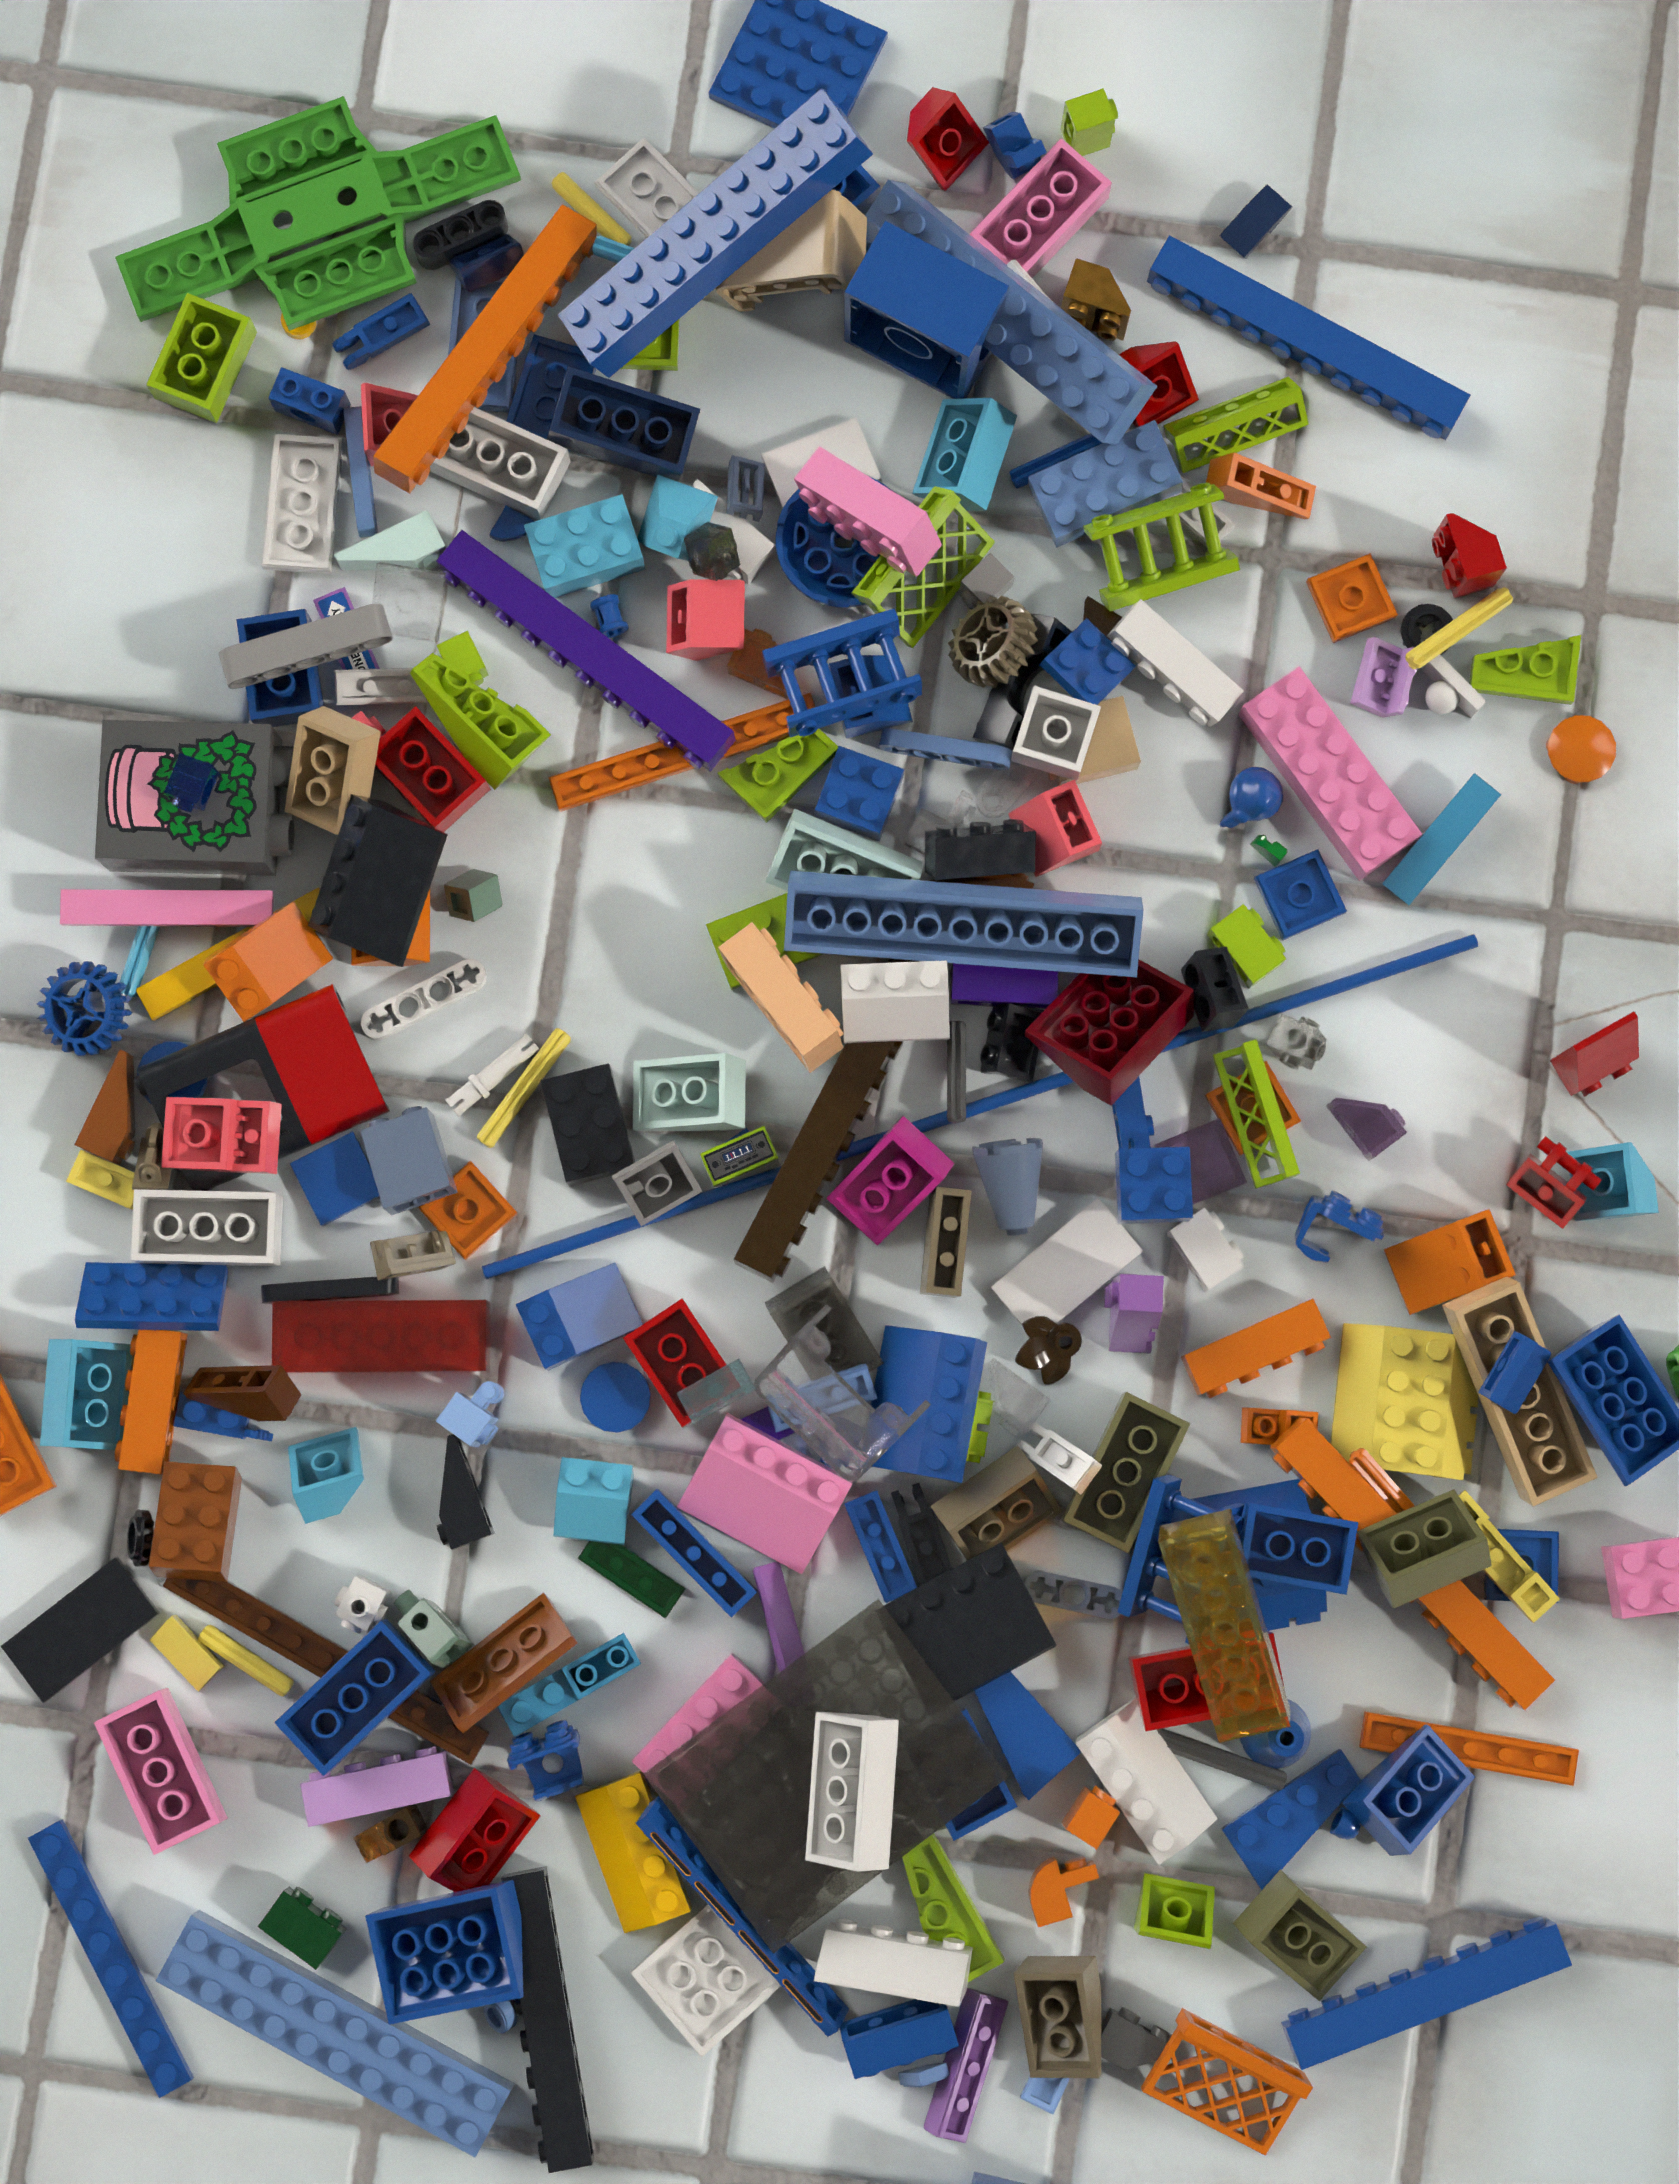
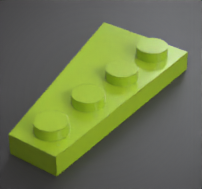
M934 1832L904 1847L901 1850L902 1859L911 1891L918 1907L922 1930L929 1935V1939L943 1942V1938H956L965 1942L964 1946L973 1947L968 1982L1004 1963V1956Z

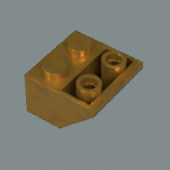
M1076 258L1063 295L1061 309L1087 330L1097 332V335L1103 339L1110 341L1116 339L1124 340L1131 309L1109 268Z

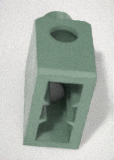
M411 1590L405 1591L395 1600L394 1605L404 1615L399 1620L398 1625L433 1665L446 1669L474 1645L464 1632L433 1601L425 1598L419 1600ZM426 1620H428V1624L426 1628H424V1624Z

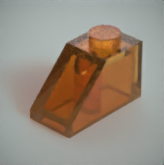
M744 628V649L733 652L727 664L728 674L788 700L789 698L781 677L776 675L768 678L763 662L762 650L775 647L777 643L772 640L773 637L763 630L755 628L752 632Z

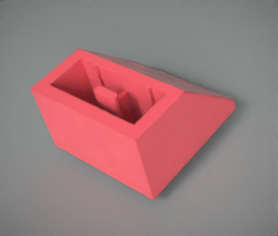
M690 579L667 586L666 653L699 661L744 649L745 581Z
M1075 779L1039 794L1008 813L1010 819L1022 820L1024 824L1036 831L1035 872H1033L1035 877L1098 852L1102 845L1101 838Z

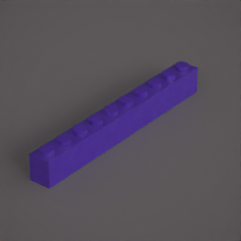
M461 530L436 560L442 572L440 577L453 588H456L458 585L468 592L466 596L478 607L488 606L495 612L493 616L507 628L513 625L522 632L521 638L534 648L540 645L549 652L548 658L560 668H564L566 665L576 672L574 677L589 689L594 685L603 692L601 697L614 708L618 709L621 705L630 712L629 718L639 727L645 729L649 726L658 733L656 738L669 749H673L676 746L685 753L683 758L694 768L699 770L703 766L711 772L736 741L732 729L465 531Z

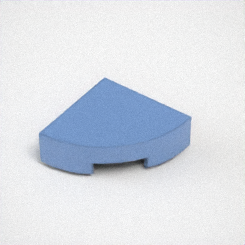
M947 2063L928 2064L898 2072L900 2085H903V2087H924L945 2079L950 2075Z

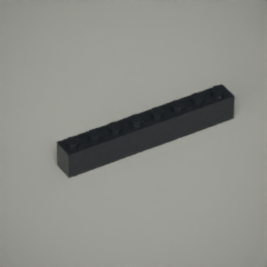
M547 1866L507 1873L501 1877V1882L514 1881L521 1912L523 1997L514 1999L516 2014L517 2016L523 2015L525 2030L520 2031L522 2051L523 2053L529 2052L531 2067H526V2077L529 2090L535 2089L537 2103L532 2104V2114L535 2127L541 2126L543 2140L538 2141L541 2164L547 2163L549 2173L591 2166L595 2159Z

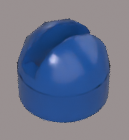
M1342 1807L1332 1821L1330 1833L1340 1839L1349 1840L1359 1834L1361 1825L1359 1820L1349 1810Z

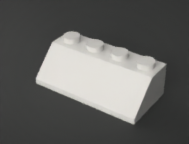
M1136 1698L1076 1737V1745L1110 1795L1117 1800L1116 1804L1158 1865L1187 1847L1218 1819L1176 1756L1158 1734V1731H1145Z
M816 1712L806 1861L857 1872L889 1869L899 1720L873 1715Z
M837 1919L836 1923L830 1922L826 1928L814 1981L950 2006H960L967 1991L973 1947L964 1946L965 1942L963 1940L943 1938V1942L930 1940L928 1934L916 1931H909L907 1935L893 1933V1928L883 1925H873L871 1929L857 1927L858 1923L849 1919Z

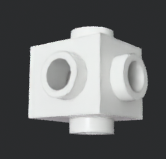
M360 1575L354 1576L350 1586H343L336 1597L334 1605L338 1609L335 1616L343 1619L340 1624L341 1626L360 1634L362 1629L365 1631L372 1630L374 1625L384 1620L389 1607L384 1604L391 1591ZM360 1600L363 1601L365 1604V1610L363 1612H361L358 1608V1603Z

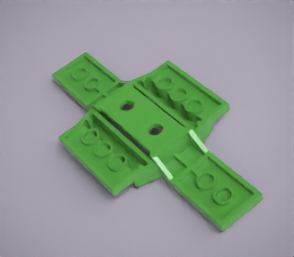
M342 96L218 142L219 151L228 171L230 207L207 223L115 256V259L140 322L180 308L187 293L205 299L258 279L278 302L290 331L416 284L417 281L407 258L405 224L521 181V176L497 115L403 150L377 152L356 127L345 97ZM344 189H352L356 192L357 198L353 204L345 206L338 202V194ZM279 213H288L293 217V222L287 229H278L274 226V218ZM381 215L387 217L385 220L267 263L270 257L280 255L282 252L304 244H310L314 240L336 232H342L349 227L368 220H374Z

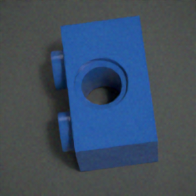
M282 367L268 397L275 412L336 435L339 434L344 422V408H350L351 405L344 390Z

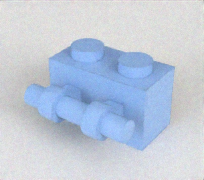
M487 1381L479 1387L472 1398L466 1394L456 1392L436 1422L471 1447H479L480 1444L488 1445L499 1429L495 1426L499 1418L486 1409L490 1404H497L503 1399L504 1390L502 1386L492 1381Z

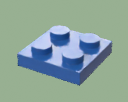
M1087 618L1040 664L1073 698L1098 705L1136 667Z

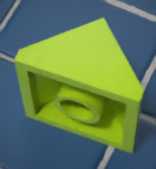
M1144 1873L1134 1930L1141 1936L1210 1949L1212 1945L1215 1887Z

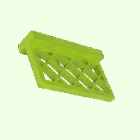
M937 486L933 487L919 505V508L927 512L942 543V546L937 551V557H932L927 563H937V581L925 582L924 567L916 577V584L904 585L905 571L903 573L898 572L889 565L887 558L880 555L852 591V594L859 602L867 604L875 614L886 611L880 605L888 593L896 592L895 611L899 619L900 636L898 637L910 648L915 647L959 590L961 580L980 563L995 543L959 503L961 499L954 491ZM954 511L958 515V530L946 532V519ZM975 534L982 542L973 553H966V535ZM958 536V555L946 556V537ZM958 560V573L953 579L946 580V562ZM937 587V600L932 606L925 607V588ZM916 590V608L904 609V591ZM916 614V627L909 635L904 630V615Z

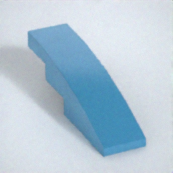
M1474 773L1382 884L1406 904L1410 905L1502 794Z

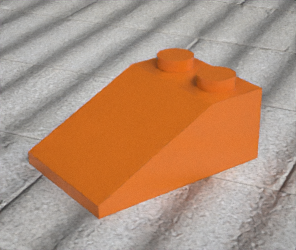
M294 900L206 957L204 961V967L243 1022L276 1002L333 959V956L314 929L308 926V920Z

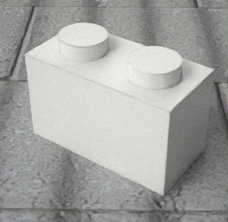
M1203 1208L1194 1214L1189 1222L1180 1223L1166 1234L1206 1292L1242 1269L1244 1266L1241 1260L1244 1259V1256L1233 1240L1228 1243L1221 1233L1224 1225L1214 1211L1208 1213Z

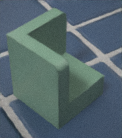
M471 869L444 884L449 916L475 922L502 907L497 874Z

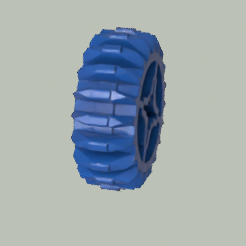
M84 961L82 965L79 962H71L69 969L67 967L58 968V977L49 976L47 978L51 988L39 990L46 996V1000L39 1001L36 1004L38 1007L45 1009V1014H41L37 1019L47 1021L48 1023L42 1032L54 1034L51 1043L54 1045L62 1044V1051L66 1053L74 1051L77 1056H85L87 1052L90 1055H97L100 1053V1048L102 1050L111 1049V1040L120 1041L122 1039L118 1029L126 1030L130 1027L123 1021V1017L130 1016L133 1013L129 1009H124V1003H128L132 998L130 996H122L121 994L127 985L119 982L115 983L118 974L115 972L107 973L105 965L98 964L95 966L91 961ZM87 980L84 988H80L77 995H67L75 984ZM102 995L105 1001V1008L102 1004ZM84 1008H86L87 1011L92 1014H86V1010ZM64 1009L67 1013V1021L65 1018ZM92 1022H102L98 1030L92 1035L83 1037L85 1029H89Z

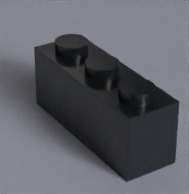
M1018 819L1004 820L1003 825L991 826L988 822L970 823V828H957L956 825L951 824L938 825L936 830L925 831V873L935 880L1035 872L1036 831L1024 824V821Z

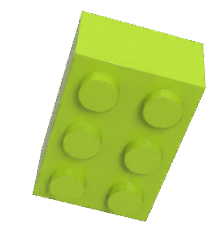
M187 293L146 384L154 399L217 423L257 334L251 318Z

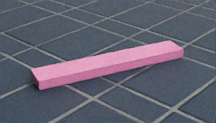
M61 889L60 924L62 926L254 927L273 914L274 892L272 890Z

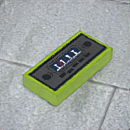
M765 1126L700 1153L714 1187L778 1159Z

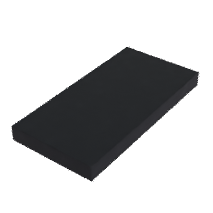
M115 1557L1 1645V1648L42 1703H46L153 1620L160 1612L119 1557Z

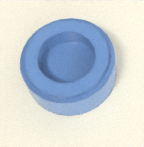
M509 2001L484 2005L485 2018L496 2032L503 2034L516 2026L517 2015Z

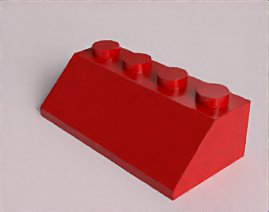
M1269 1631L1128 1657L1134 1691L1145 1731L1288 1705L1274 1633Z

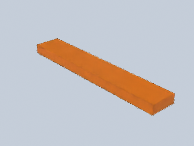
M1364 1711L1359 1743L1360 1748L1393 1753L1422 1726L1428 1724L1466 1767L1574 1786L1578 1749Z

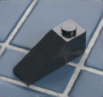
M454 1434L447 1436L439 1510L441 1524L437 1525V1531L443 1545L449 1544L451 1550L495 1534L461 1440Z

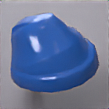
M1249 767L1238 773L1232 781L1229 792L1232 811L1220 821V827L1233 828L1247 821H1261L1272 817L1278 812L1283 803V788L1278 778L1272 772L1262 767Z

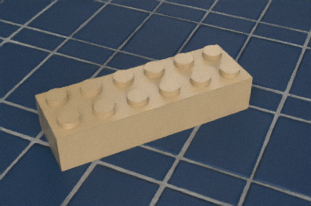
M1509 1277L1499 1279L1442 1305L1477 1393L1514 1331L1527 1336L1546 1349L1520 1282ZM1546 1363L1516 1414L1478 1393L1520 1499L1534 1507L1598 1478L1561 1384L1548 1363Z

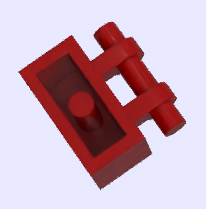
M1545 1136L1537 1145V1148L1548 1156L1541 1162L1530 1153L1506 1185L1563 1229L1586 1202L1587 1197L1577 1190L1579 1185L1584 1183L1594 1191L1602 1179L1591 1172L1593 1168L1587 1163L1581 1164L1569 1155L1564 1145L1560 1142L1555 1144ZM1556 1162L1573 1175L1568 1182L1551 1169Z

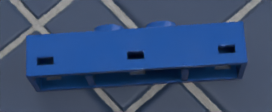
M1138 1076L1112 1105L1119 1149H1130L1129 1142L1131 1149L1151 1148L1149 1136L1154 1135L1152 1116L1145 1115L1140 1078Z

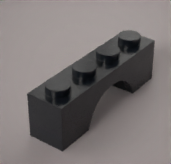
M1031 613L1033 622L1038 628L1034 633L1038 641L1031 645L1035 654L1026 657L1025 660L1028 666L1021 665L1018 669V676L1010 675L1007 684L999 682L995 688L992 687L972 737L976 741L1003 746L1013 751L1025 715L1024 697L1027 688L1032 680L1044 670L1040 666L1041 662L1072 633L1057 618Z

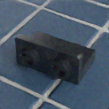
M1013 1004L993 1006L987 1019L988 1034L986 1044L980 1054V1061L982 1063L980 1072L984 1074H998L1024 1082H1033L1039 1048L1025 1036V1030L1042 1012Z

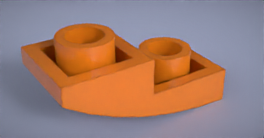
M1244 1407L1242 1408L1240 1443L1272 1445L1299 1418H1306L1318 1430V1412Z

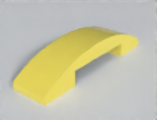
M1464 1490L1459 1494V1497L1488 1541L1492 1566L1483 1569V1571L1511 1602L1534 1623L1560 1598L1541 1576L1527 1565L1488 1520L1489 1516L1469 1493Z

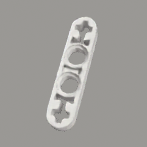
M475 959L462 960L368 1009L361 1018L362 1030L373 1040H384L480 990L487 980L486 970ZM470 967L473 971L479 969L480 973L476 975L477 981L471 984L468 980H464L458 984L462 991L456 993L455 986L448 977L454 974L455 979L459 980L466 975L464 969ZM438 982H443L449 987L447 998L441 1001H436L430 996L431 987ZM407 998L414 999L418 1003V1011L411 1017H404L399 1012L400 1003ZM392 1006L393 1014L400 1023L394 1025V1021L390 1019L382 1024L383 1031L378 1033L375 1029L369 1030V1026L373 1024L371 1018L376 1015L380 1019L390 1016L386 1009Z

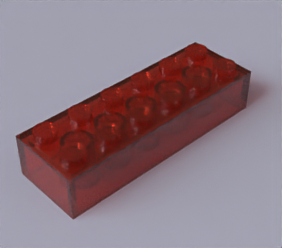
M487 1300L272 1301V1365H282L287 1374L490 1373L491 1302Z

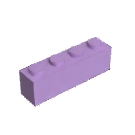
M436 1746L415 1750L416 1757L404 1760L401 1759V1754H394L379 1758L380 1765L366 1768V1763L363 1761L345 1765L344 1773L331 1775L330 1772L325 1776L319 1771L309 1773L310 1780L300 1784L308 1827L453 1795L454 1788L446 1750L437 1752Z

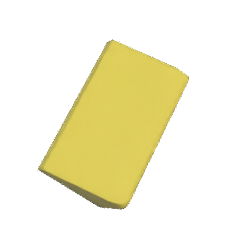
M172 1615L150 1639L153 1645L198 1692L225 1667L207 1646L199 1642L198 1637L177 1615Z

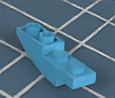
M622 1633L505 1700L497 1706V1709L514 1738L639 1666L641 1662L625 1633Z

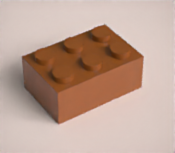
M164 1461L149 1568L156 1577L228 1582L242 1477L235 1466Z

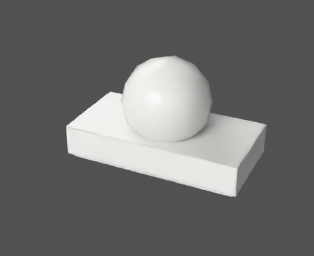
M1441 655L1428 662L1423 668V671L1434 681L1426 690L1425 695L1426 703L1433 712L1437 714L1450 713L1458 705L1472 718L1486 703V700Z

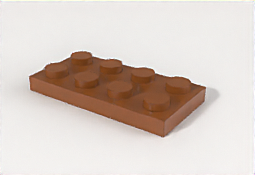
M543 1592L430 1682L455 1726L464 1733L578 1642L550 1598Z

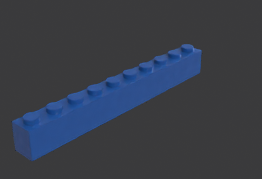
M1170 235L1149 270L1147 282L1151 284V287L1156 292L1162 295L1170 294L1180 299L1186 308L1193 311L1200 310L1210 315L1211 319L1220 326L1233 327L1240 331L1241 335L1248 341L1265 344L1271 348L1275 355L1284 359L1291 358L1299 362L1305 371L1314 375L1321 374L1331 379V383L1337 388L1345 391L1351 390L1361 395L1362 400L1371 406H1382L1391 411L1392 416L1399 421L1405 423L1410 421L1421 427V430L1426 435L1432 438L1447 439L1471 394Z

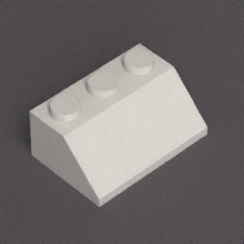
M947 961L841 965L844 1043L950 1039Z

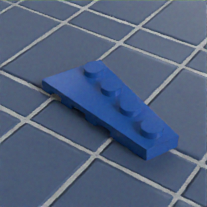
M1338 1749L1287 1783L1282 1790L1275 1791L1221 1828L1261 1890L1280 1869L1282 1870L1359 1784L1361 1779L1343 1751Z

